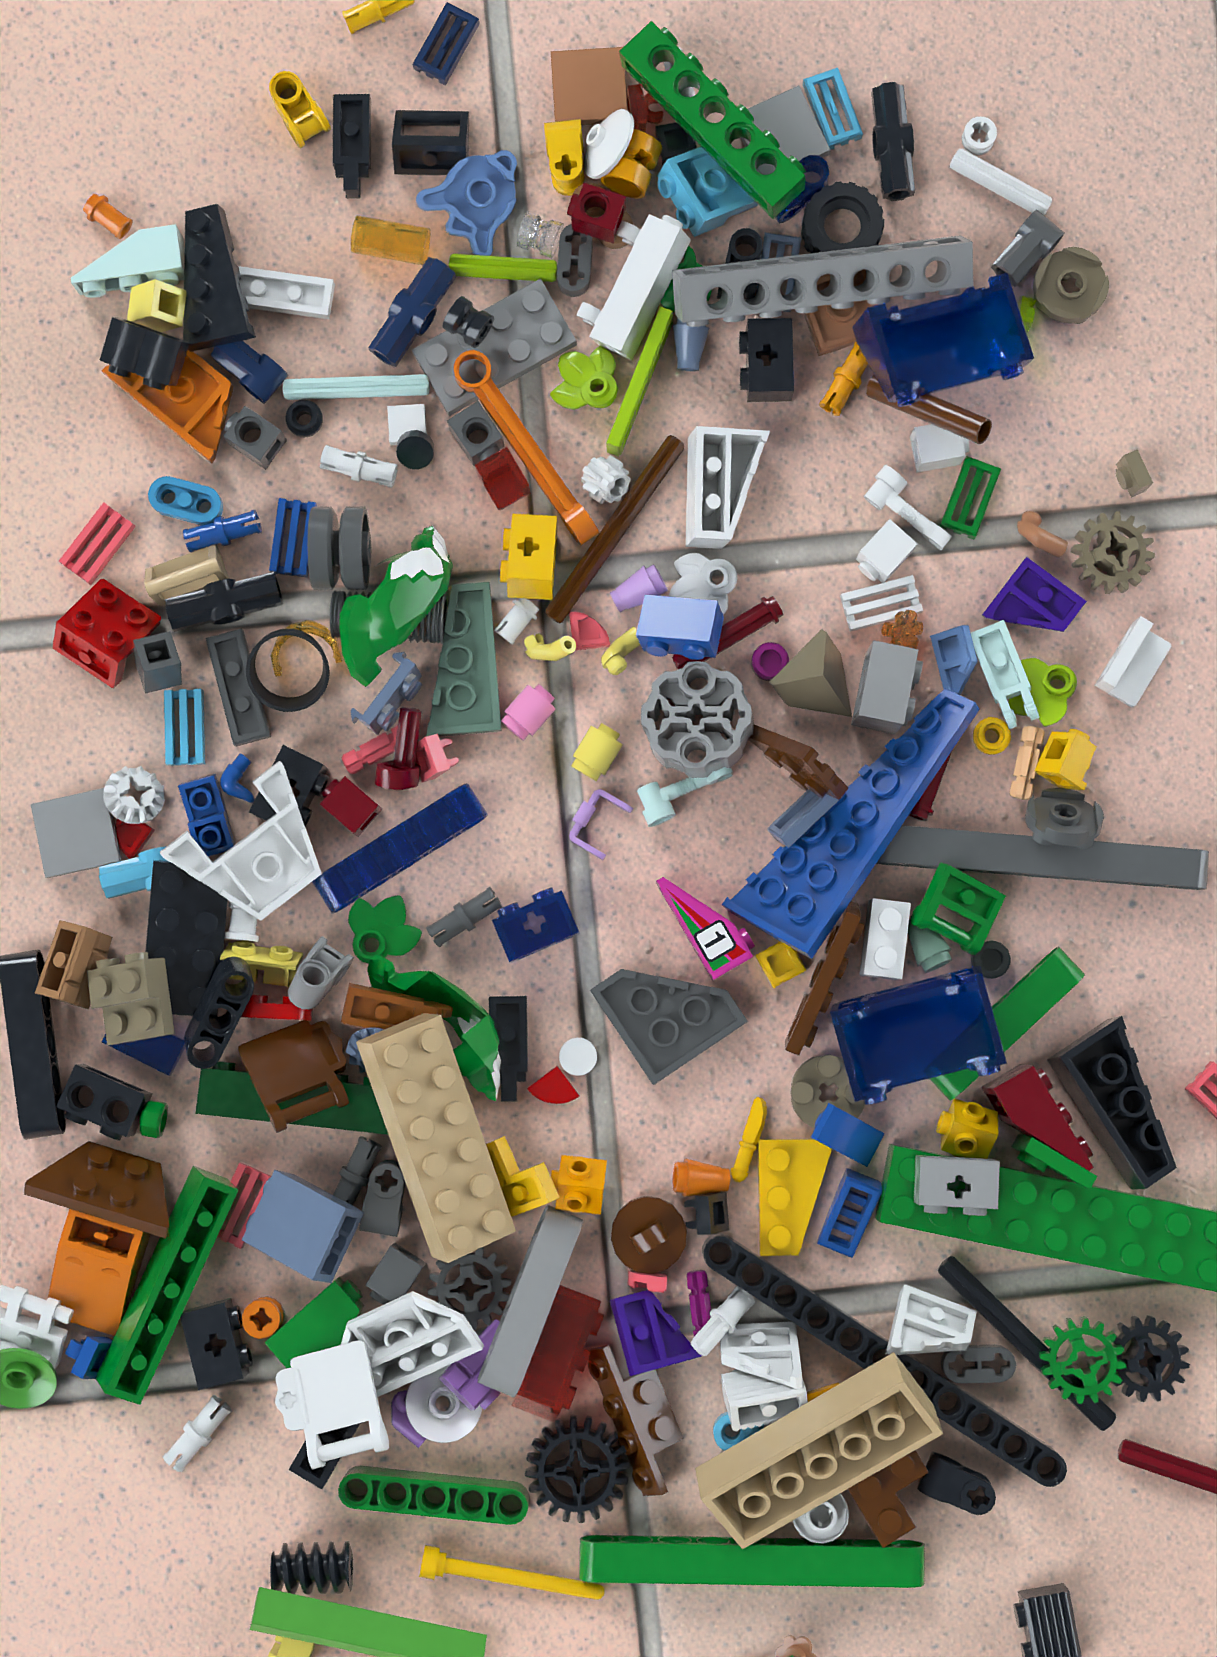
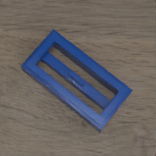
M279 498L269 567L270 573L274 572L275 574L308 578V521L310 509L317 507L316 502L308 501V503H303L300 500L287 501L286 499ZM287 510H292L285 566H280ZM304 511L307 514L300 567L293 568L300 512Z

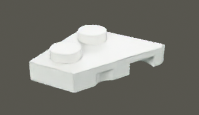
M904 1284L899 1293L886 1353L892 1354L894 1352L896 1355L966 1350L971 1343L977 1311Z

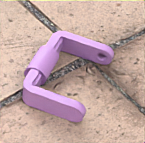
M598 789L593 792L588 803L583 801L572 819L575 825L570 831L569 838L572 843L603 860L606 856L604 853L577 838L581 828L586 827L596 808L594 806L600 796L628 813H631L633 808L606 791Z

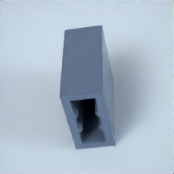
M274 1170L272 1176L263 1187V1195L255 1212L247 1221L246 1232L242 1241L311 1280L332 1283L364 1212L295 1174Z

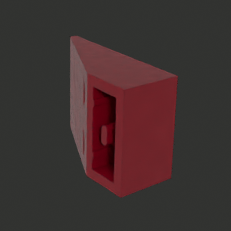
M1019 1064L981 1087L994 1110L998 1111V1117L1001 1121L1023 1135L1033 1137L1086 1170L1090 1171L1094 1168L1089 1160L1093 1156L1089 1145L1082 1136L1076 1137L1069 1126L1073 1119L1062 1102L1056 1104L1049 1092L1053 1085L1042 1068L1036 1070L1034 1065Z

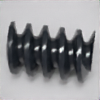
M349 1541L344 1543L341 1553H337L334 1542H329L326 1554L321 1553L318 1542H314L310 1554H306L303 1543H298L295 1554H290L288 1544L283 1543L280 1554L275 1555L273 1551L271 1555V1589L282 1591L285 1584L287 1592L295 1594L300 1584L303 1593L310 1594L316 1582L319 1593L326 1594L330 1583H332L334 1592L340 1594L343 1592L347 1582L351 1591L353 1585V1554Z

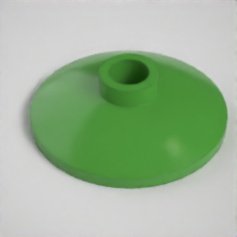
M22 1348L0 1350L1 1405L19 1409L32 1408L45 1403L52 1397L57 1386V1373L53 1365L45 1357Z

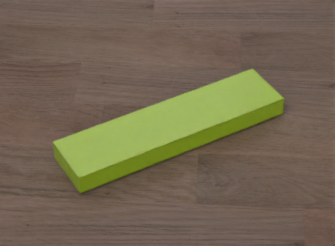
M661 306L659 308L606 442L607 453L619 457L623 452L673 325V314L669 309Z

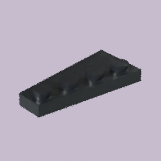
M218 204L185 211L184 290H186L187 294L183 318V340L190 343L188 347L190 352L256 338L254 328L249 323L247 316L249 311L247 300L242 295L239 280H241L239 267L234 263L232 255L234 246L225 210Z

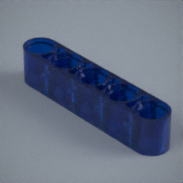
M468 783L463 784L332 866L313 880L312 883L330 912L334 914L484 820L488 814Z

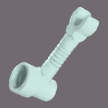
M723 767L713 771L708 777L685 778L661 789L658 782H652L639 788L637 792L645 808L642 813L648 827L664 823L676 815L670 802L671 800L708 784L711 785L733 776L732 769Z

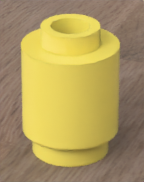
M602 723L598 729L590 726L573 754L575 760L571 767L597 781L601 774H606L623 744L617 741L620 734Z

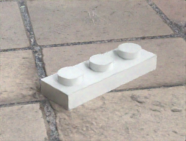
M238 266L241 275L239 283L242 295L246 297L248 308L330 319L335 288L333 279Z

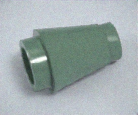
M909 920L908 935L917 966H922L924 972L928 973L952 961L949 954L952 949L940 934L928 928L920 929L912 925Z

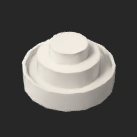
M840 1493L794 1519V1526L800 1535L810 1542L823 1544L834 1541L842 1535L848 1525L849 1510L847 1502Z

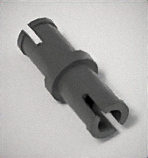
M488 887L487 890L463 905L459 902L453 906L454 911L426 927L431 937L438 934L433 940L438 947L443 946L442 944L466 929L470 932L476 928L475 923L503 907L498 897L494 898L495 892L492 888Z
M363 1136L359 1137L347 1166H342L339 1172L342 1177L333 1194L352 1206L362 1186L368 1185L369 1171L378 1152L382 1148L379 1143L371 1139L366 1141L367 1138Z

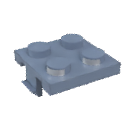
M405 652L392 655L393 659L400 666L362 715L354 708L351 709V718L354 724L359 720L376 735L382 729L388 731L399 717V713L396 710L405 699L411 701L422 686V683L419 682L422 675L416 664L405 658L407 656Z

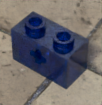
M551 887L532 895L534 902L520 908L518 902L497 910L499 917L493 919L492 922L510 963L580 934L562 890L555 893ZM531 914H535L537 918L544 917L546 922L540 925L541 932L537 934L532 929L525 930L524 925L529 923L528 916Z

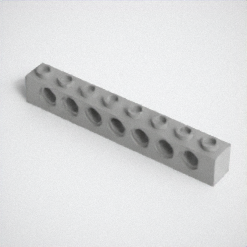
M960 235L672 270L675 315L683 323L686 322L687 326L700 327L708 325L709 319L723 318L724 322H739L745 320V315L758 313L760 317L772 318L781 316L782 310L795 309L797 313H812L818 311V306L830 304L832 308L845 309L853 307L854 301L867 300L869 304H884L890 302V297L903 296V299L917 300L925 298V293L939 291L940 295H956L961 293V288L973 287V242ZM932 261H937L938 267L935 274L926 278V267ZM901 265V276L896 281L890 282V271L895 266ZM865 269V281L859 286H854L853 278L855 274ZM824 274H830V284L828 287L818 291V279ZM789 278H793V290L787 295H781L780 287L782 283ZM751 283H758L756 296L745 300L743 296L745 288ZM715 287H721L722 296L720 300L714 304H707L709 291Z

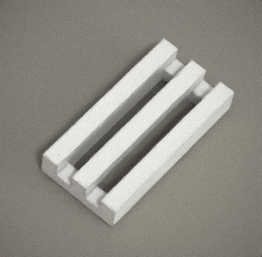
M911 575L842 593L840 598L849 631L922 613L923 608L918 599L919 594L915 588L914 576ZM903 587L907 588V592L855 606H851L850 601ZM907 600L911 602L909 607L856 621L854 618V614Z

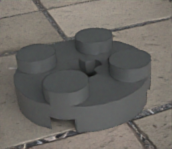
M1049 788L1042 790L1041 797L1034 799L1033 795L1029 799L1025 821L1028 828L1033 831V840L1041 845H1051L1054 843L1088 849L1093 846L1094 839L1101 832L1104 820L1103 810L1095 801L1093 806L1085 802V794L1065 788Z

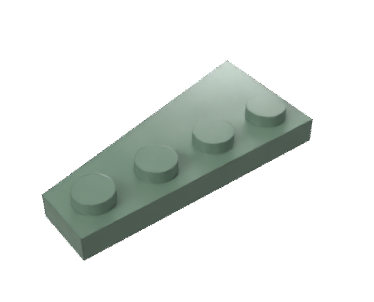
M490 582L455 584L451 588L444 629V643L440 652L439 669L426 736L438 734L441 737L502 731Z

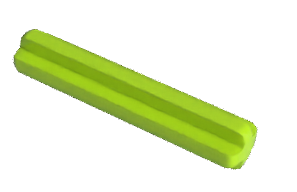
M451 254L449 258V268L455 272L456 276L525 281L541 279L542 282H554L557 278V262L555 260Z

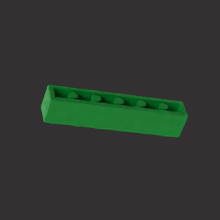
M196 1166L192 1167L169 1217L168 1235L166 1238H159L95 1379L105 1394L138 1405L141 1404L238 1193V1189L227 1178Z

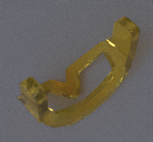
M304 620L291 623L285 627V629H296L322 637L331 646L335 662H342L337 638L333 639L330 630L326 626L313 620ZM278 636L270 655L275 677L282 676V667L278 659L280 648L292 636Z

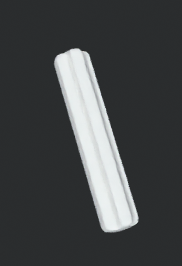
M958 149L951 160L950 167L954 171L1031 213L1037 209L1045 215L1052 203L1050 196L964 149Z

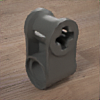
M384 1160L371 1172L367 1195L362 1207L364 1214L360 1221L359 1231L398 1236L403 1211L402 1201L405 1180L397 1161ZM386 1170H391L392 1177L398 1179V1182H393L390 1188L384 1187V1180L378 1179V1176H382Z

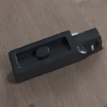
M333 94V167L336 178H343V190L346 193V199L361 198V178H369V169H371L370 94Z
M490 996L489 1015L493 1019L499 1038L501 1102H517V1082H526V1072H528L527 996Z

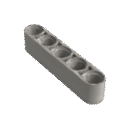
M550 1205L545 1207L482 1365L478 1383L513 1398L518 1393L579 1236L583 1219L562 1210H557Z

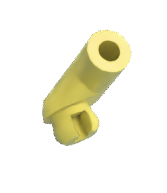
M634 626L617 638L601 657L603 668H607L612 675H618L626 669L627 662L624 657L640 645L636 636L637 629Z

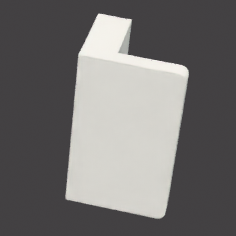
M1142 616L1131 624L1095 684L1096 687L1130 707L1137 705L1171 648V644L1150 631L1153 623Z

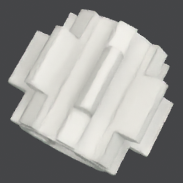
M612 455L607 459L601 456L597 459L595 457L592 458L591 462L583 469L584 474L581 477V482L584 483L583 489L589 492V497L600 504H603L605 500L609 503L620 501L621 497L625 493L627 494L629 490L628 485L631 482L630 477L627 476L629 471L623 468V463Z

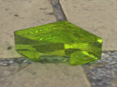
M1020 296L1012 332L1025 335L1029 331L1035 315L1033 306L1036 300L1034 298Z

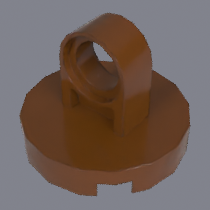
M642 1196L630 1200L618 1211L612 1223L611 1242L615 1254L625 1266L638 1273L654 1274L667 1270L679 1260L686 1246L687 1230L682 1215L672 1203L658 1197Z

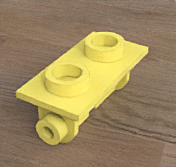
M241 940L233 943L229 942L220 956V960L233 956L240 957L250 966L253 982L257 980L258 970H264V984L290 987L303 953L295 952L287 946L266 948L255 946L250 941ZM234 975L229 979L243 980L244 977Z

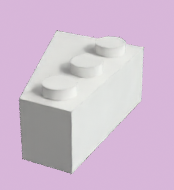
M696 426L689 435L686 547L722 549L731 541L770 431Z

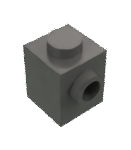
M171 631L133 640L135 664L145 694L182 685L181 661Z

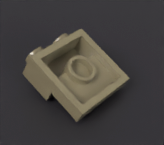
M148 952L124 955L125 963L120 964L119 958L96 961L97 969L87 971L91 1008L103 1009L107 1045H117L175 1034L165 958L149 959Z

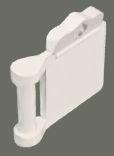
M358 1340L295 1357L291 1360V1368L283 1369L276 1374L278 1391L275 1404L283 1414L284 1424L287 1429L291 1431L304 1429L307 1456L312 1469L324 1467L326 1461L371 1449H374L377 1453L389 1449V1439L381 1417L367 1346L364 1341ZM369 1421L370 1433L326 1445L321 1443L319 1437L321 1433Z

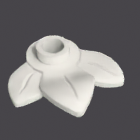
M689 553L677 559L674 565L682 577L672 586L669 597L716 600L724 615L728 609V594L735 588L737 583L735 567L727 560H709L698 553ZM720 570L724 574V580L716 585L712 581V575L715 571Z

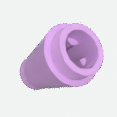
M652 565L648 568L645 566L641 567L615 590L610 592V595L617 609L622 612L626 609L642 605L645 594L661 596L668 589L656 566Z

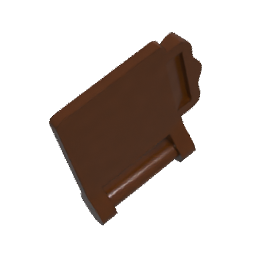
M303 1020L238 1046L242 1062L276 1133L286 1130L289 1123L336 1105L339 1109L349 1105L345 1089L335 1075L346 1070L347 1059L343 1053V1042L339 1036L332 1032L327 1022L320 1021L310 1025L307 1020ZM325 1085L329 1089L326 1093L283 1110L277 1105Z

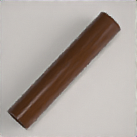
M876 373L868 382L866 394L869 398L977 444L984 443L991 432L992 422L990 419L888 376Z

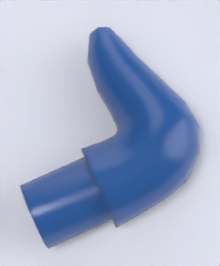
M241 753L224 770L220 778V786L226 794L253 803L255 800L253 794L239 783V780L244 776L243 773L252 763Z

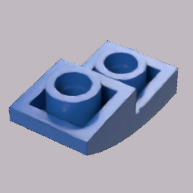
M216 774L179 784V792L189 820L187 825L190 834L206 855L212 856L232 848L235 844Z
M828 1103L825 1111L818 1116L815 1122V1130L811 1138L868 1167L885 1133Z

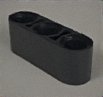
M228 957L217 966L185 1031L184 1042L187 1059L196 1068H210L220 1060L253 994L254 982L250 966L240 957ZM234 975L244 977L238 984L226 982L228 978ZM218 1008L228 1010L219 1017L210 1015L213 1010ZM201 1041H208L211 1043L210 1046L205 1049H196L194 1047L197 1043Z

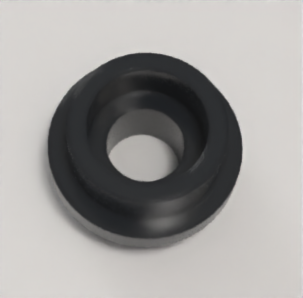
M299 400L288 408L285 420L287 427L294 435L310 437L320 430L323 423V415L320 408L314 402ZM308 414L311 416V421L307 425H301L298 423L300 416Z

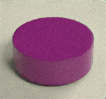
M773 642L764 643L757 647L751 659L753 672L757 677L765 681H771L789 663L787 651L781 645Z

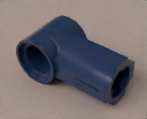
M244 341L216 346L210 354L219 365L239 379V383L263 404L268 401L288 377L287 372L266 354L260 355Z

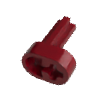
M400 708L394 760L377 764L375 785L393 790H404L418 786L421 766L415 762L422 714L419 709Z

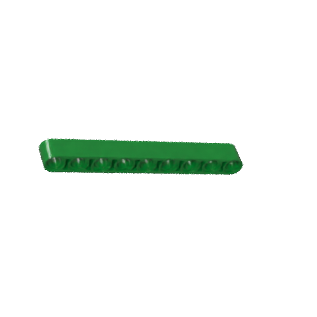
M587 1535L580 1538L579 1579L594 1583L916 1588L922 1587L925 1584V1544L914 1540H895L883 1548L878 1539H835L834 1541L821 1544L810 1542L805 1538H761L742 1549L733 1537Z

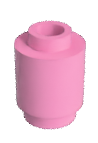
M539 684L534 689L527 685L504 711L506 716L501 722L524 741L528 735L533 736L556 710L551 704L555 698Z

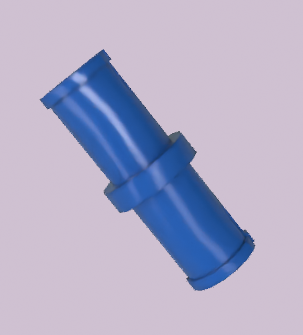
M254 509L250 512L225 519L223 516L214 518V522L184 529V540L200 536L199 540L186 543L187 549L192 553L195 550L221 543L222 546H227L231 544V540L255 533H262L261 523L245 526V523L259 519L256 510Z

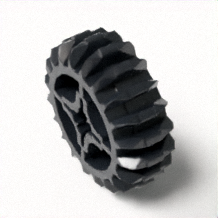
M571 1415L570 1427L565 1428L561 1418L555 1420L557 1433H554L547 1426L542 1428V1434L547 1442L539 1438L533 1439L532 1446L540 1453H527L526 1460L537 1466L527 1468L525 1476L528 1478H538V1480L529 1485L528 1489L530 1493L543 1491L537 1498L536 1503L538 1506L546 1504L549 1500L552 1502L548 1510L550 1516H554L558 1509L561 1508L564 1510V1522H569L571 1512H578V1522L584 1523L585 1511L590 1510L592 1517L597 1520L600 1518L598 1505L601 1504L608 1512L613 1509L612 1501L608 1496L619 1500L622 1499L623 1492L615 1484H628L629 1477L618 1471L629 1469L630 1464L629 1460L617 1459L626 1453V1448L624 1445L612 1447L618 1439L616 1431L604 1437L603 1434L607 1427L605 1422L601 1421L596 1430L591 1429V1416H586L584 1426H577V1416ZM581 1439L596 1444L604 1452L608 1460H600V1457L595 1458L586 1455L583 1451ZM569 1440V1455L563 1460L555 1461V1464L545 1465L550 1452L558 1444ZM575 1451H577L581 1467L588 1468V1471L583 1470L580 1486L577 1484V1476H575L574 1470H567V1466L572 1468ZM610 1472L603 1487L595 1494L586 1497L585 1485L587 1481L594 1477H600V1473ZM548 1477H554L555 1480H564L572 1487L574 1498L567 1497L558 1492L552 1486Z

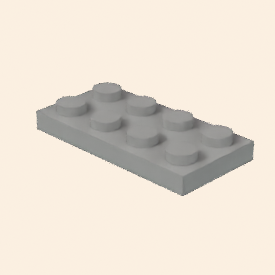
M541 279L484 309L494 316V322L487 336L478 347L472 348L464 342L463 336L458 333L451 334L446 330L412 349L416 360L424 374L428 376L432 388L449 416L479 400L474 392L465 391L455 380L454 363L463 352L476 350L483 353L489 359L491 379L499 389L577 346L574 335ZM476 359L464 361L459 367L461 379L470 384L480 382L486 374V366Z

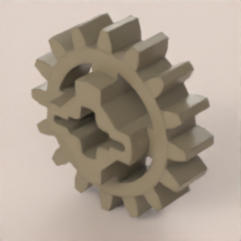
M1116 511L1111 519L1108 520L1107 515L1103 512L1098 515L1097 524L1091 519L1084 524L1087 532L1079 530L1074 538L1081 544H1076L1071 548V553L1079 555V558L1072 563V567L1083 568L1084 572L1079 577L1080 581L1088 577L1093 580L1090 589L1095 590L1102 584L1104 585L1105 594H1110L1115 586H1117L1120 593H1124L1129 589V583L1136 587L1142 581L1139 574L1147 575L1150 572L1151 568L1145 562L1151 561L1155 557V553L1146 551V548L1154 540L1153 538H1143L1141 534L1147 527L1142 525L1135 528L1133 526L1134 516L1131 515L1126 521H1122L1120 511ZM1118 531L1124 533V534H1125L1126 536H1128L1129 538H1127V537H1125V536L1119 534ZM1097 534L1098 546L1089 551L1090 542L1093 536ZM1110 547L1111 551H1118L1119 556L1115 558L1114 555H1107L1106 550ZM1136 554L1135 564L1131 571L1128 572V559ZM1096 567H1098V568L1102 569L1103 571L1107 572V575L1104 574V573H1102V572H1100L1098 569H1096Z

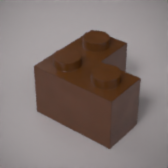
M916 1450L848 1488V1491L883 1548L916 1528L896 1492L928 1473Z

